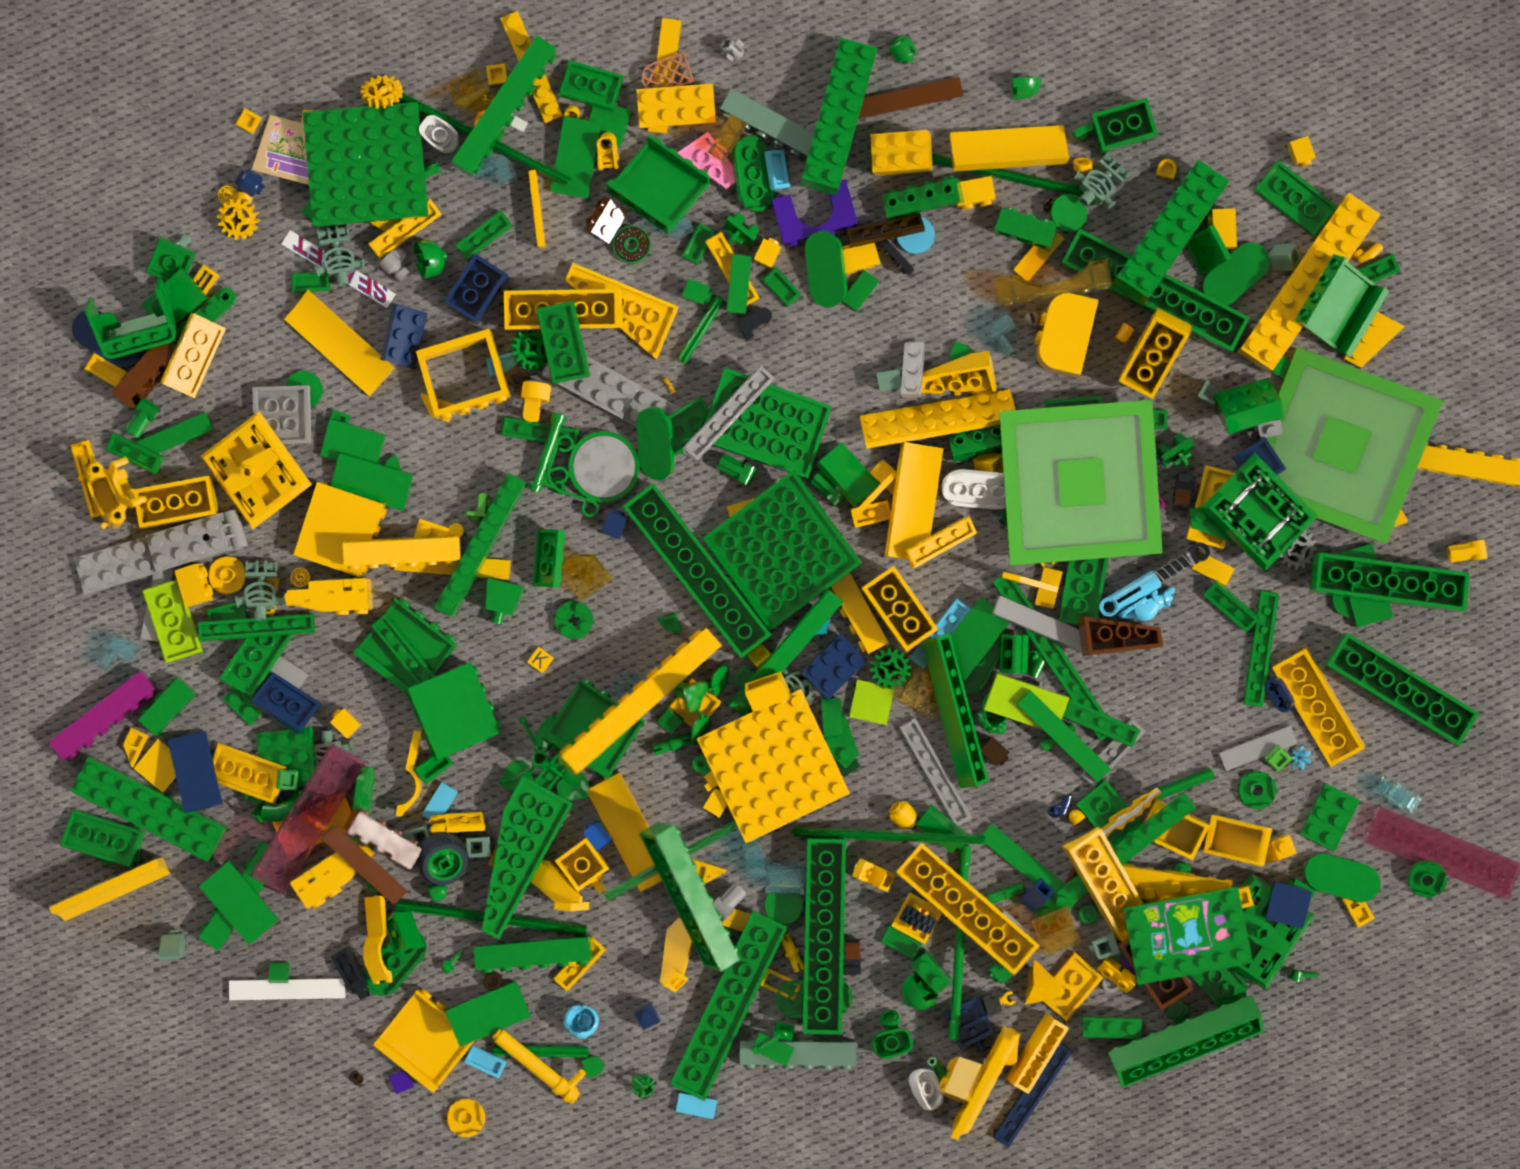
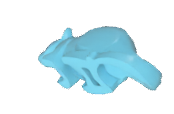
M1175 587L1167 588L1160 595H1157V590L1148 594V599L1144 597L1130 605L1129 608L1118 613V617L1121 620L1134 618L1139 621H1148L1152 619L1161 608L1171 605L1170 602L1173 599Z

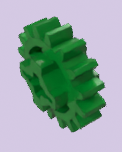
M525 329L521 333H517L515 335L516 338L514 337L511 340L513 345L509 347L510 350H513L510 357L516 358L514 364L519 362L520 369L526 366V371L531 369L536 371L539 367L542 368L547 362L543 339L540 337L541 332L539 331L535 334L534 329H531L529 332Z
M888 648L887 653L880 650L881 656L875 654L874 658L877 661H871L870 664L874 668L870 669V672L875 673L872 676V680L878 679L877 686L882 683L884 684L883 689H886L888 685L893 690L894 685L901 688V681L906 684L905 676L910 677L911 674L907 670L911 669L912 666L906 664L909 662V658H903L904 652L899 655L898 649L891 652V649ZM891 656L889 661L880 662L883 658ZM897 659L901 661L903 669L898 666ZM890 664H892L893 669L896 670L892 671L891 674L888 673V669L885 668V666L889 667ZM878 669L883 672L884 679L879 675ZM901 676L898 680L890 682L892 677Z

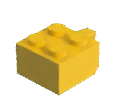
M587 837L555 860L577 891H580L585 886H588L589 889L594 887L599 894L606 890L601 882L604 879L602 874L610 867L600 853L594 849Z

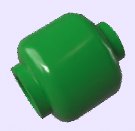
M903 34L890 41L889 51L895 62H903L905 65L914 60L913 56L917 53V49L909 36H904Z

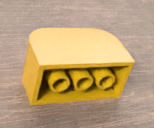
M1064 293L1054 298L1047 307L1046 312L1041 314L1039 325L1042 326V329L1036 334L1034 344L1038 345L1036 357L1043 369L1073 378H1078L1081 375L1098 305L1097 299Z
M1157 307L1125 363L1119 382L1153 399L1189 337L1192 325Z
M894 566L861 588L872 607L905 652L938 630Z

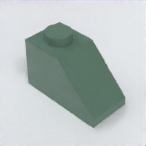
M178 929L167 930V934L161 936L159 960H178L185 956L184 933H179Z

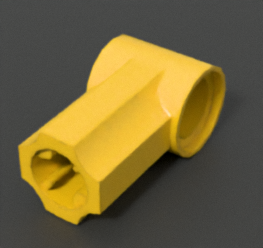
M1485 540L1448 546L1447 555L1449 563L1488 559Z

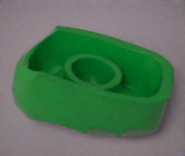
M894 1028L877 1033L872 1038L871 1045L873 1052L878 1057L890 1059L911 1051L913 1039L907 1028Z

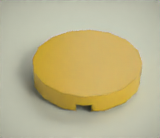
M230 556L220 557L209 568V582L219 593H236L246 583V568L237 558Z
M463 1098L450 1106L447 1113V1123L450 1130L458 1136L471 1137L483 1128L485 1112L477 1101L471 1098Z

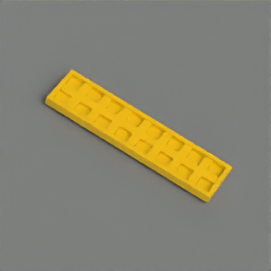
M1009 389L997 391V393L980 394L860 415V422L867 449L1000 425L999 411L1016 409L1011 390Z

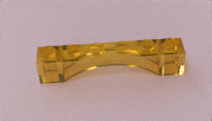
M1109 259L1089 262L1075 276L1056 283H1035L1024 280L1016 275L996 277L993 284L997 304L1009 306L1016 301L1027 303L1033 301L1034 298L1045 300L1052 298V295L1076 291L1078 293H1087L1090 289L1094 288L1105 290L1112 285L1113 279Z

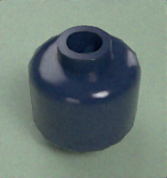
M250 169L241 170L235 181L237 191L246 193L250 197H253L255 194L260 195L265 185L262 184V176Z

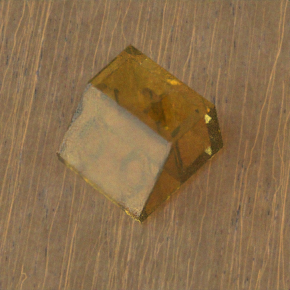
M1068 906L1031 920L1045 956L1082 943Z

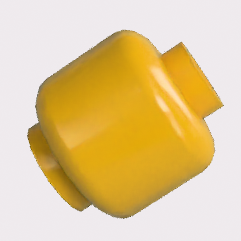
M897 801L890 808L889 818L898 828L902 830L911 829L916 825L917 810L908 802Z

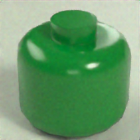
M1176 862L1172 867V871L1192 873L1190 865L1186 862Z
M430 884L427 886V891L434 902H438L447 896L446 890L448 888L446 884Z

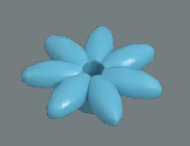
M1300 746L1299 751L1292 749L1294 755L1291 756L1292 760H1290L1294 762L1292 769L1299 765L1300 769L1304 770V763H1311V760L1306 758L1311 754V751L1304 752V746Z

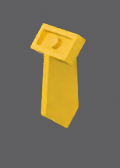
M884 459L870 472L881 485L856 509V512L859 514L885 488L890 493H894L897 472Z
M1044 567L1040 582L1003 572L1002 578L1038 588L1035 605L1054 609L1063 572Z
M542 860L531 882L554 902V910H589V902L582 901L580 893L552 861Z
M678 918L666 931L659 980L663 986L675 993L689 980L685 975L693 945L681 918Z

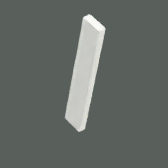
M342 978L289 979L288 983H269L268 980L229 981V1000L346 998V984Z

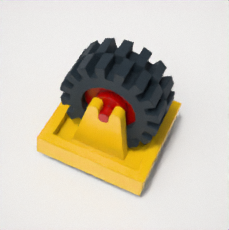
M909 892L891 926L926 944L942 913L931 903Z

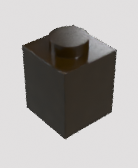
M992 736L980 748L981 753L996 767L999 764L1002 766L1009 759L1007 755L1010 752Z

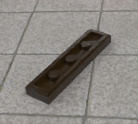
M917 213L846 229V235L850 248L924 232L925 226L921 214Z

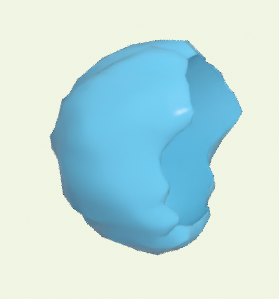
M576 1005L568 1009L563 1024L565 1030L574 1038L586 1039L597 1029L599 1016L595 1009L587 1005Z

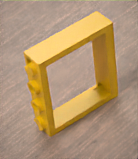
M490 329L416 351L433 413L437 419L448 420L452 418V415L458 413L459 415H465L470 413L471 409H484L490 403L496 402V404H500L506 401V398L511 397ZM487 342L501 390L440 409L426 360Z

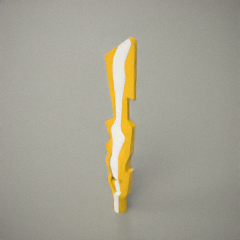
M1156 787L1150 793L1144 794L1132 801L1133 804L1130 807L1124 808L1110 817L1109 823L1101 829L1105 837L1107 838L1114 829L1123 830L1127 822L1134 821L1135 817L1142 815L1143 810L1151 806L1152 800L1160 795L1161 791Z

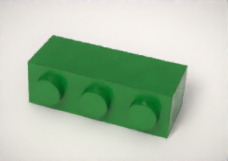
M1008 207L1007 209H1001L994 230L995 234L1050 251L1057 232V225H1054V222L1044 219L1042 221L1036 219L1035 215L1029 213L1023 215L1018 213V210Z
M173 678L166 685L168 689L164 693L160 692L153 699L155 703L151 707L147 706L140 713L141 717L138 720L154 736H158L198 694L182 678Z
M1081 1015V1035L1083 1037L1141 1039L1142 1019L1140 1017Z

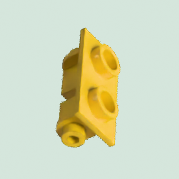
M1112 957L1105 958L1102 961L1103 963L1096 969L1126 993L1136 985V976L1126 968L1122 972L1118 971L1122 965Z

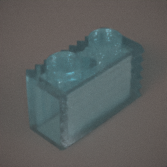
M780 863L766 865L765 893L804 894L805 866L797 863L790 864L789 866L781 865Z

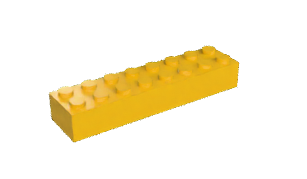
M923 843L914 850L895 872L1012 975L1018 972L1040 946Z

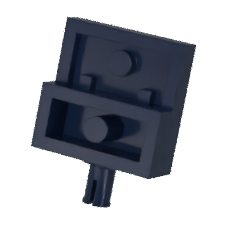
M978 996L961 1003L960 1040L956 1041L960 1049L975 1043L980 1054L982 1053L980 1046L983 1052L986 1051L982 1039L995 1033ZM951 1009L943 1012L948 1025L951 1017Z

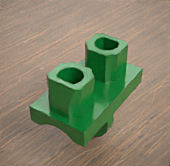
M739 212L732 217L729 216L723 228L727 230L726 235L731 238L728 242L730 245L736 242L741 246L744 243L750 248L757 238L756 235L759 228L754 224H751L748 228L744 227L742 223L745 218Z
M1179 433L1173 438L1177 446L1171 449L1167 443H1164L1158 448L1165 467L1172 462L1175 466L1180 463L1185 467L1189 465L1187 459L1192 456L1190 450L1194 448L1193 441L1190 437L1186 438L1182 433Z

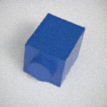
M592 821L585 826L586 831L583 833L596 851L601 850L613 841L600 821L597 823Z

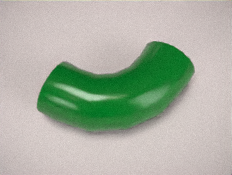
M298 788L291 798L284 802L275 804L265 802L261 810V817L263 820L275 822L293 819L309 806L313 796L308 791Z

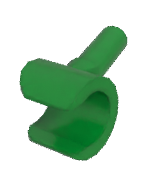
M462 950L453 958L443 963L442 969L445 974L454 970L452 963L456 962L464 954Z
M1293 970L1290 980L1301 983L1302 977H1318V972L1306 973Z

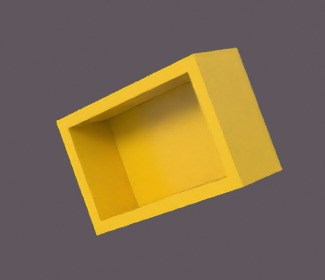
M928 130L871 134L872 173L875 176L933 172L931 133Z
M1155 798L1144 822L1168 803ZM1188 814L1153 842L1193 860L1210 825L1208 822Z
M1211 815L1204 853L1264 866L1272 828L1223 816Z

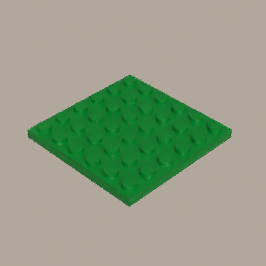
M418 102L393 104V106L386 105L385 109L382 106H379L378 109L375 106L302 112L313 227L429 217L422 138L419 132Z
M795 470L789 472L703 537V540L770 631L862 564V561Z

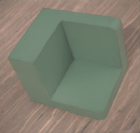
M1276 244L1268 255L1274 271H1294L1301 261L1297 244Z
M899 369L876 373L880 392L901 390L902 382Z
M1205 380L1195 399L1209 407H1213L1216 403L1214 401V394L1220 393L1221 390L1209 384L1210 381Z

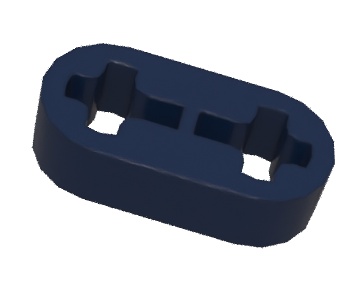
M1272 677L1266 683V691L1280 712H1288L1295 704L1294 698L1281 678ZM1273 684H1278L1279 687H1278L1277 689H1276V688L1273 689V688H1272V685H1273ZM1287 700L1288 704L1282 705L1281 702Z

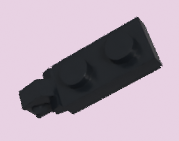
M888 240L875 243L876 247L886 249L884 254L891 261L895 259L899 263L896 267L903 275L908 273L910 276L915 272L914 268Z
M349 946L332 955L331 959L348 990H351L353 994L357 993L360 1000L369 997L370 993L366 988L368 985L367 979Z

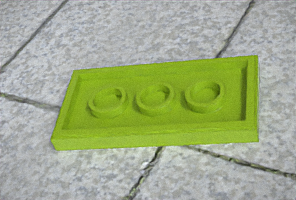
M177 579L142 590L165 663L203 652L190 609L184 605Z
M996 673L984 710L1042 729L1017 705V702L1031 690L1062 720L1070 698Z

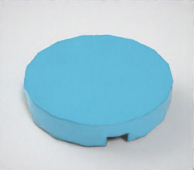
M922 217L925 226L924 232L897 238L900 247L907 253H923L934 242V227L924 217Z

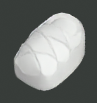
M434 115L427 116L419 126L421 136L439 152L449 154L456 150L459 142L458 133L441 118Z
M917 1069L909 1075L908 1081L912 1093L924 1110H934L943 1103V1095L938 1093L940 1090L939 1080L934 1071Z

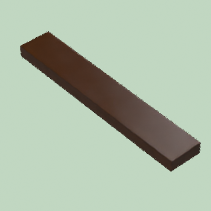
M960 77L865 97L858 120L963 97Z
M335 823L320 836L324 842L393 905L408 892Z

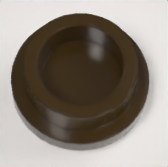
M495 971L487 973L483 980L484 986L490 991L499 989L503 984V978Z

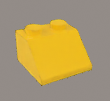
M962 1057L951 1059L946 1068L948 1070L946 1077H943L939 1083L940 1090L938 1093L958 1103L970 1102L985 1066Z

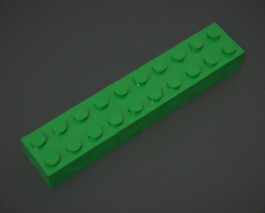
M1082 229L1077 231L1060 264L1061 267L1151 314L1158 307L1192 325L1191 335L1228 354L1233 352L1250 317L1168 274H1165L1143 306L1112 285L1131 255Z
M654 483L623 506L740 658H743L771 636V633Z
M806 838L803 1034H842L846 839Z

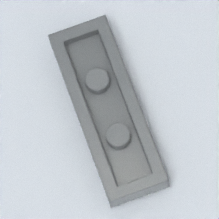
M910 342L904 345L901 384L902 398L921 397L925 352L924 342Z

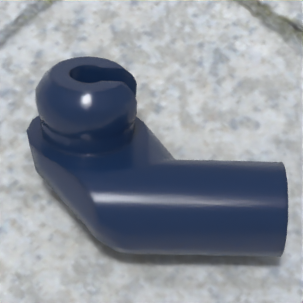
M1064 794L1060 804L1048 808V814L1052 818L1066 815L1073 797Z

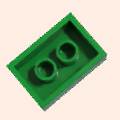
M1147 98L1093 113L1089 118L1094 128L1093 132L1100 155L1155 139L1158 135Z
M1269 378L1214 394L1217 415L1228 434L1283 418L1281 399Z

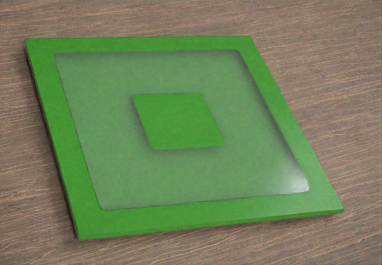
M1297 347L1278 394L1283 410V418H1280L1283 435L1266 437L1286 467V470L1278 476L1319 516L1318 519L1387 544L1444 400ZM1284 497V504L1287 506L1286 502L1288 501V499Z
M1152 400L999 411L1010 565L1162 553Z

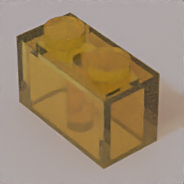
M731 114L719 131L708 153L724 162L747 124Z

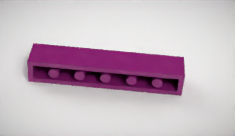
M139 671L53 738L49 744L62 760H73L79 755L78 751L83 747L87 749L95 743L94 738L98 735L102 737L110 731L108 727L112 724L118 725L125 719L124 715L129 711L133 713L139 709L140 702L144 699L147 702L156 695L154 692L157 690V687L144 671Z

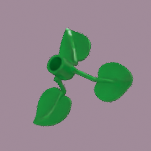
M728 664L716 669L711 677L710 687L705 682H699L690 686L681 681L675 688L674 694L685 700L688 711H695L699 715V719L694 722L691 731L693 746L698 744L696 738L708 733L711 726L710 716H704L698 708L707 692L712 691L713 696L723 692L729 679Z
M555 715L548 717L536 732L535 741L537 746L546 749L533 754L531 770L526 762L521 760L513 761L506 767L498 782L502 787L509 791H514L521 776L534 782L531 774L534 772L535 767L537 766L540 769L548 767L562 778L557 784L558 794L568 801H575L588 796L589 784L581 771L573 776L567 770L564 776L550 765L551 760L546 753L550 751V748L557 749L542 740V738L555 720Z

